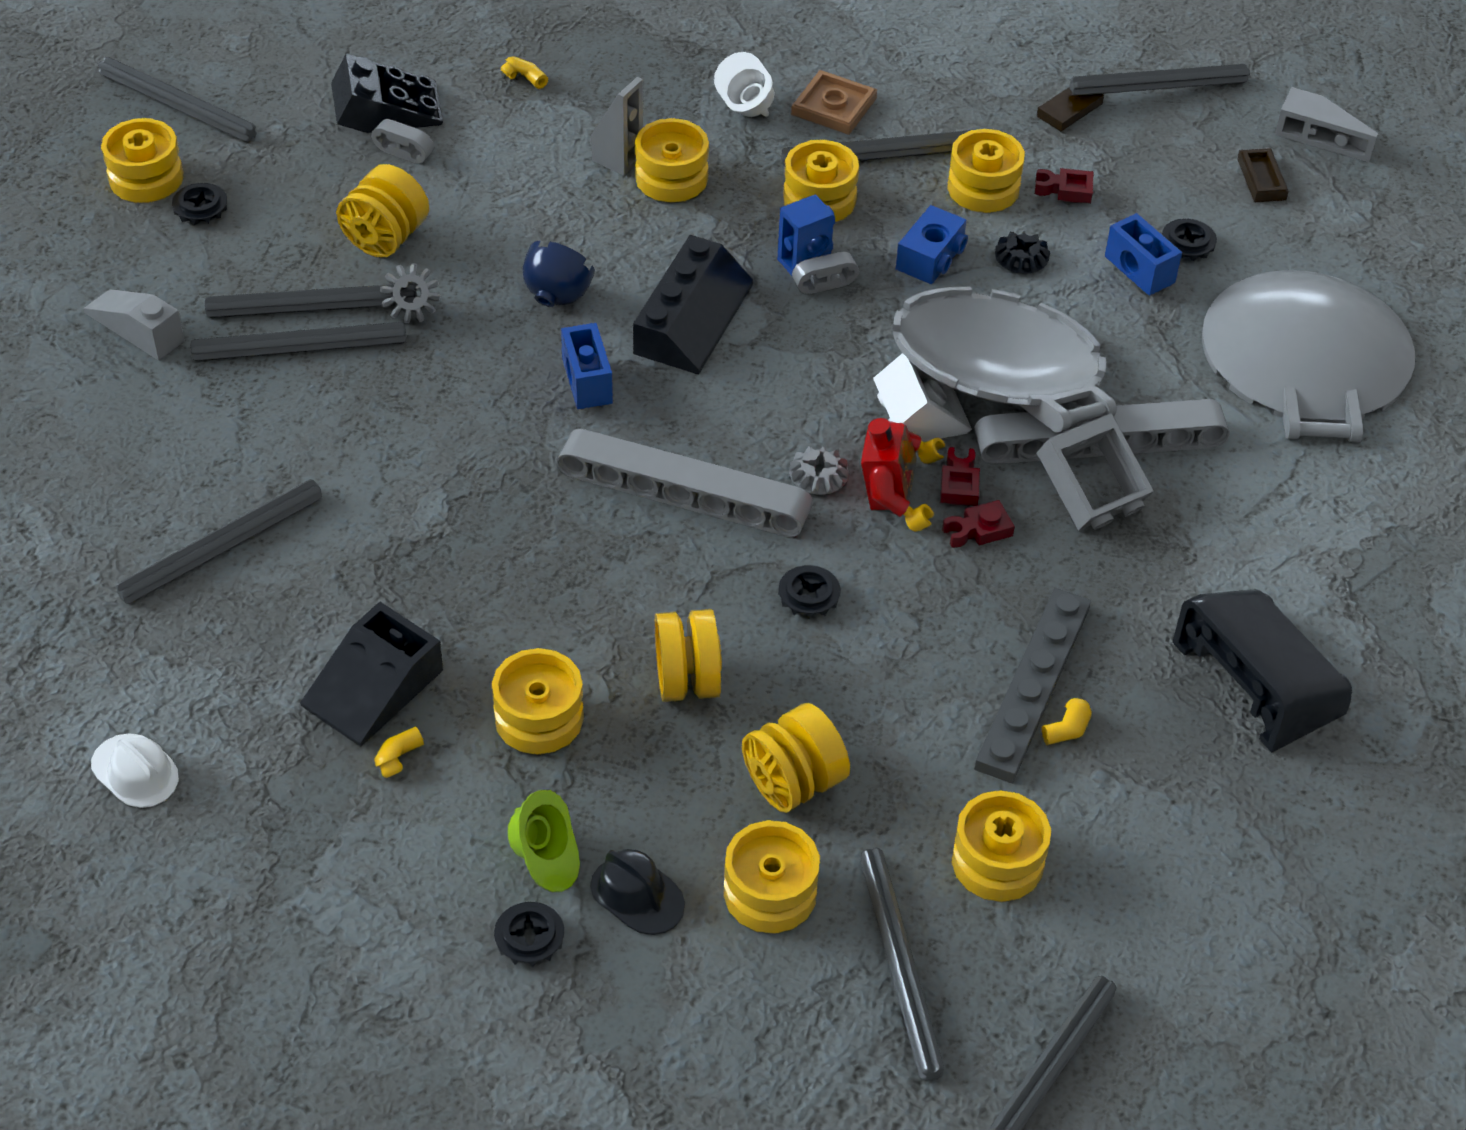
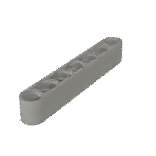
M1214 399L1118 405L1114 416L1133 454L1214 448L1224 444L1230 436L1221 405ZM1029 412L995 414L981 418L974 428L981 457L985 462L989 464L1041 461L1036 452L1049 438L1098 418L1072 424L1068 430L1054 432ZM1097 443L1065 456V459L1104 456Z
M575 429L571 432L556 461L561 472L578 480L786 537H794L801 533L813 505L811 495L802 488L586 429Z

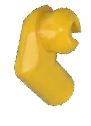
M512 56L505 59L507 62L501 66V71L510 79H515L520 72L537 89L544 88L548 83L547 75L532 62Z
M1079 698L1070 699L1065 705L1067 710L1062 721L1042 726V737L1046 745L1077 739L1084 734L1092 716L1090 705L1086 700Z
M415 726L384 741L375 757V765L380 767L383 777L388 778L401 772L403 765L398 757L424 745L418 728Z

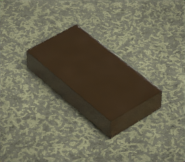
M1069 87L1039 106L1037 117L1061 132L1102 105L1104 94L1074 96Z
M1272 149L1239 150L1237 160L1254 202L1287 200L1289 191Z

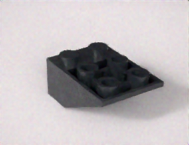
M345 54L331 82L338 125L365 133H372L385 119L394 120L413 128L442 125L443 117L435 80L425 75H415L402 71L395 66H386L372 62L365 57Z
M379 602L350 628L300 704L307 711L361 747L443 671L440 640L382 602Z

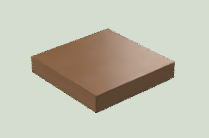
M819 70L793 103L791 115L850 135L877 99V89Z

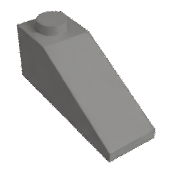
M636 77L616 96L590 138L592 161L624 176L635 166V139L638 132L643 128V79Z
M1291 87L1281 108L1275 131L1277 136L1366 162H1370L1378 136L1376 131L1324 96Z
M109 289L83 308L86 315L158 361L185 342L179 310L153 294Z

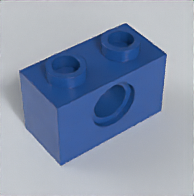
M816 194L780 207L777 259L791 276L793 269L801 261L831 254L833 250L832 237L835 215L831 207L825 205Z
M930 205L898 243L895 269L932 285L941 273L945 274L948 271L953 257L964 251L968 241V235L965 234L967 220Z
M1137 213L1110 226L1105 257L1146 294L1150 296L1176 282L1182 252Z
M597 323L561 328L562 360L577 410L613 404L612 370Z

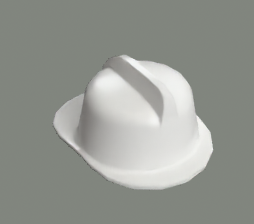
M747 52L734 53L725 58L715 72L714 84L727 106L734 112H739L746 117H755L760 114L765 117L769 116L768 108L774 101L775 92L772 86L771 75L760 60Z
M131 733L116 735L104 741L95 750L91 759V769L96 778L119 800L129 806L146 808L165 802L175 792L179 782L178 769L173 760L162 750L159 744L143 735Z

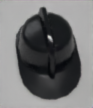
M631 849L618 852L610 850L606 855L605 863L600 865L592 875L590 888L593 898L625 925L639 933L650 935L666 933L677 926L684 915L685 901L682 891L670 878L657 869L654 861L646 853Z

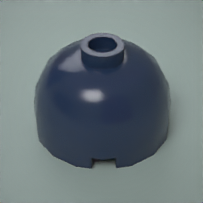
M535 241L530 245L523 264V280L527 288L535 295L534 298L538 303L547 307H553L554 304L567 305L574 303L589 288L595 274L594 267L591 266L588 269L584 265L586 258L567 246L550 241L548 247H538L541 241Z

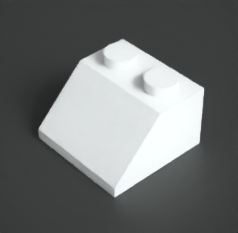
M903 353L873 378L879 391L877 397L889 414L890 418L888 421L905 424L908 431L921 436L922 442L937 437L947 438L963 435L972 430L954 389L923 372L908 360Z

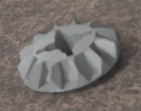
M823 445L820 450H814L808 446L805 453L796 452L794 460L790 462L789 474L792 482L797 487L804 489L810 494L825 495L838 491L846 484L849 470L847 459L840 458L838 450L828 452ZM819 464L824 465L822 472H820L819 476H816V466Z

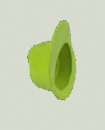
M538 790L530 794L521 807L515 809V813L510 818L507 837L510 847L516 855L525 859L531 877L540 887L550 892H563L572 887L578 877L580 868L579 851L571 825V818L568 807L560 795L551 790Z

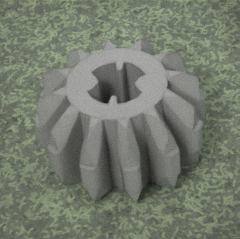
M416 263L411 264L409 275L405 274L402 265H398L396 270L400 277L399 279L390 273L385 275V279L394 287H380V293L392 295L391 298L382 301V306L385 308L393 304L396 305L390 314V317L393 319L398 317L401 310L404 311V324L410 323L411 313L415 312L418 322L421 323L424 321L422 308L430 314H434L436 311L434 306L429 304L427 300L440 301V294L429 293V290L439 286L438 280L425 282L430 274V270L427 268L423 270L420 277L415 275L417 271ZM408 285L416 286L415 292L420 291V297H415L413 303L405 302L406 296L401 297L400 290H406Z

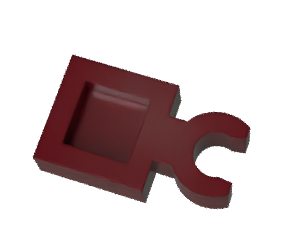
M1060 168V174H1054L1050 170L1038 169L1036 172L1034 194L1047 196L1055 193L1058 194V200L1091 204L1094 172Z
M949 447L946 465L942 466L940 503L977 506L979 500L980 468H974L976 452L973 448H969L968 457L962 459L955 456V447Z
M1000 500L966 508L963 518L959 516L947 517L943 520L942 526L943 533L958 532L951 534L950 546L952 548L962 547L968 542V539L975 538L980 546L1013 537L1015 529Z

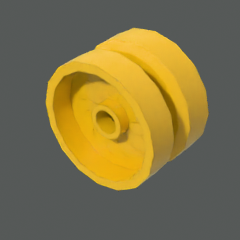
M137 118L124 121L109 129L102 138L101 150L107 166L106 172L109 185L113 193L121 199L135 203L154 202L171 195L182 184L184 173L182 162L178 155L177 137L173 129L164 122L151 118Z
M669 118L651 122L638 132L635 139V178L637 187L645 195L658 201L671 203L694 198L705 189L708 182L709 166L707 160L709 157V141L707 134L700 126L688 120Z
M992 129L971 130L960 135L953 143L947 185L951 198L960 206L976 212H997L1012 206L1019 197L1025 151L1021 143L1012 135Z
M810 140L798 144L789 151L785 159L784 206L816 194L825 205L831 207L835 215V222L843 220L850 215L856 205V184L859 176L858 158L853 151L841 143L829 140Z
M712 609L691 610L687 620V636H684L682 620L676 612L655 613L656 660L662 701L684 700L688 690L687 674L691 675L693 691L699 699L720 697L722 656L714 611Z
M542 648L522 650L506 658L496 669L492 680L494 718L497 732L507 745L520 752L537 755L556 752L569 745L580 733L584 720L583 684L580 670L570 658L554 650Z
M1002 790L987 792L968 801L959 814L953 848L952 866L956 878L968 891L987 900L1005 902L1020 899L1032 892L1043 876L1045 860L1050 845L1051 827L1046 814L1034 801L1014 792Z
M766 820L750 824L736 833L726 849L723 895L728 911L740 924L756 932L775 934L792 930L807 920L816 905L820 855L815 842L802 829L781 821Z

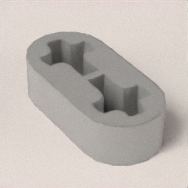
M385 119L372 131V140L380 150L413 163H423L434 150L433 141L425 132L394 120Z
M837 252L801 261L793 269L792 278L801 293L812 294L849 285L858 277L859 267L850 253Z

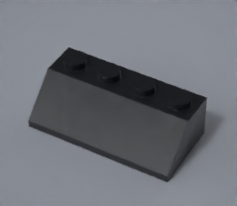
M689 235L633 323V354L699 375L751 289L753 279L722 244Z

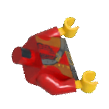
M885 418L872 420L868 425L861 458L870 509L890 510L899 517L904 515L907 526L914 532L921 531L930 526L932 523L928 519L932 518L934 513L927 504H922L915 509L909 506L917 461L916 451H918V456L924 464L936 462L944 458L943 455L937 452V450L945 447L944 441L937 437L922 442L921 436L908 431L907 426L903 423L888 421Z

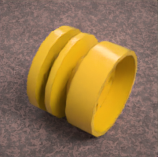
M380 164L373 168L359 182V185L349 192L348 196L342 199L337 207L336 214L339 226L353 245L369 255L388 257L395 253L400 245L407 240L408 235L413 233L425 221L430 209L429 201L423 188L413 176L396 166Z
M803 703L783 714L778 719V724L768 722L760 730H754L742 739V753L752 780L770 805L780 812H790L800 803L809 801L814 796V791L823 793L844 781L850 774L848 752L840 734L824 712L811 703Z

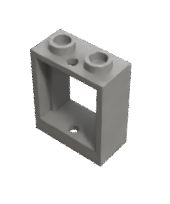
M1112 413L1049 438L1036 452L1078 531L1091 525L1094 530H1097L1111 523L1114 520V515L1123 512L1124 516L1127 517L1140 511L1145 507L1143 501L1154 492ZM1098 443L1126 496L1093 510L1065 456Z

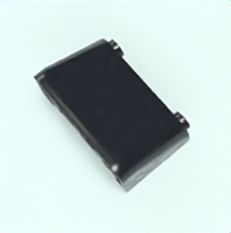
M1257 589L1199 594L1184 601L1172 643L1184 656L1193 651L1199 657L1210 652L1254 700L1250 713L1254 718L1261 715L1265 725V732L1260 734L1259 740L1271 753L1347 714L1352 697L1351 683L1347 677L1340 674L1280 611L1268 594Z

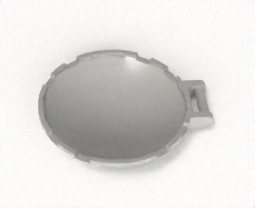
M1298 270L1271 271L1242 279L1226 288L1216 297L1206 313L1202 328L1203 350L1213 372L1216 375L1221 374L1230 383L1229 390L1251 405L1258 402L1274 409L1273 415L1283 418L1286 439H1299V436L1347 438L1348 442H1361L1363 436L1362 419H1364L1365 414L1377 409L1383 411L1400 398L1402 391L1410 383L1415 367V348L1409 331L1399 316L1385 302L1351 282L1316 272Z
M945 287L924 291L904 301L903 308L895 313L892 332L901 352L923 372L955 390L992 402L1020 405L1054 432L1068 430L1072 424L1100 418L1110 413L1114 417L1116 414L1117 406L1114 399L1098 388L1106 370V357H1101L1099 353L1101 345L1077 321L1046 304L1040 303L1038 308L1019 302L1020 295L992 289L991 295L972 293L971 287ZM1076 401L1082 407L1066 410L1060 404Z

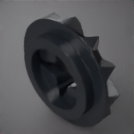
M191 184L180 189L172 199L173 211L175 215H179L182 222L191 220L196 225L199 221H205L209 224L211 218L219 219L222 212L227 210V195L223 189L214 184ZM203 200H205V204H202L201 207H198L200 203H202Z
M1194 219L1171 221L1164 227L1162 235L1182 252L1181 259L1189 257L1192 261H1195L1197 257L1207 258L1209 253L1214 251L1217 242L1216 234L1212 228ZM1185 235H1186L1187 239H1189V241H1190L1191 243H1188L1187 240H1184V236H1185Z
M1010 231L1007 237H1000L998 245L995 247V257L998 263L1005 269L1016 273L1028 274L1037 272L1047 265L1050 251L1048 250L1047 242L1039 240L1038 234L1029 236L1023 231L1022 234L1017 235Z
M813 565L798 566L789 570L781 578L778 588L782 607H790L793 615L800 612L806 613L809 619L816 613L826 616L830 608H836L841 593L837 578L830 571ZM803 588L809 592L816 591V598H812L809 594L802 596Z
M523 902L513 905L501 914L495 925L494 938L501 956L506 955L509 957L514 965L518 962H526L534 967L537 961L543 959L550 961L553 953L557 949H562L564 924L559 914L551 907L538 902ZM526 923H530L531 929L536 934L533 945H528L525 937H522L525 934V929H527Z

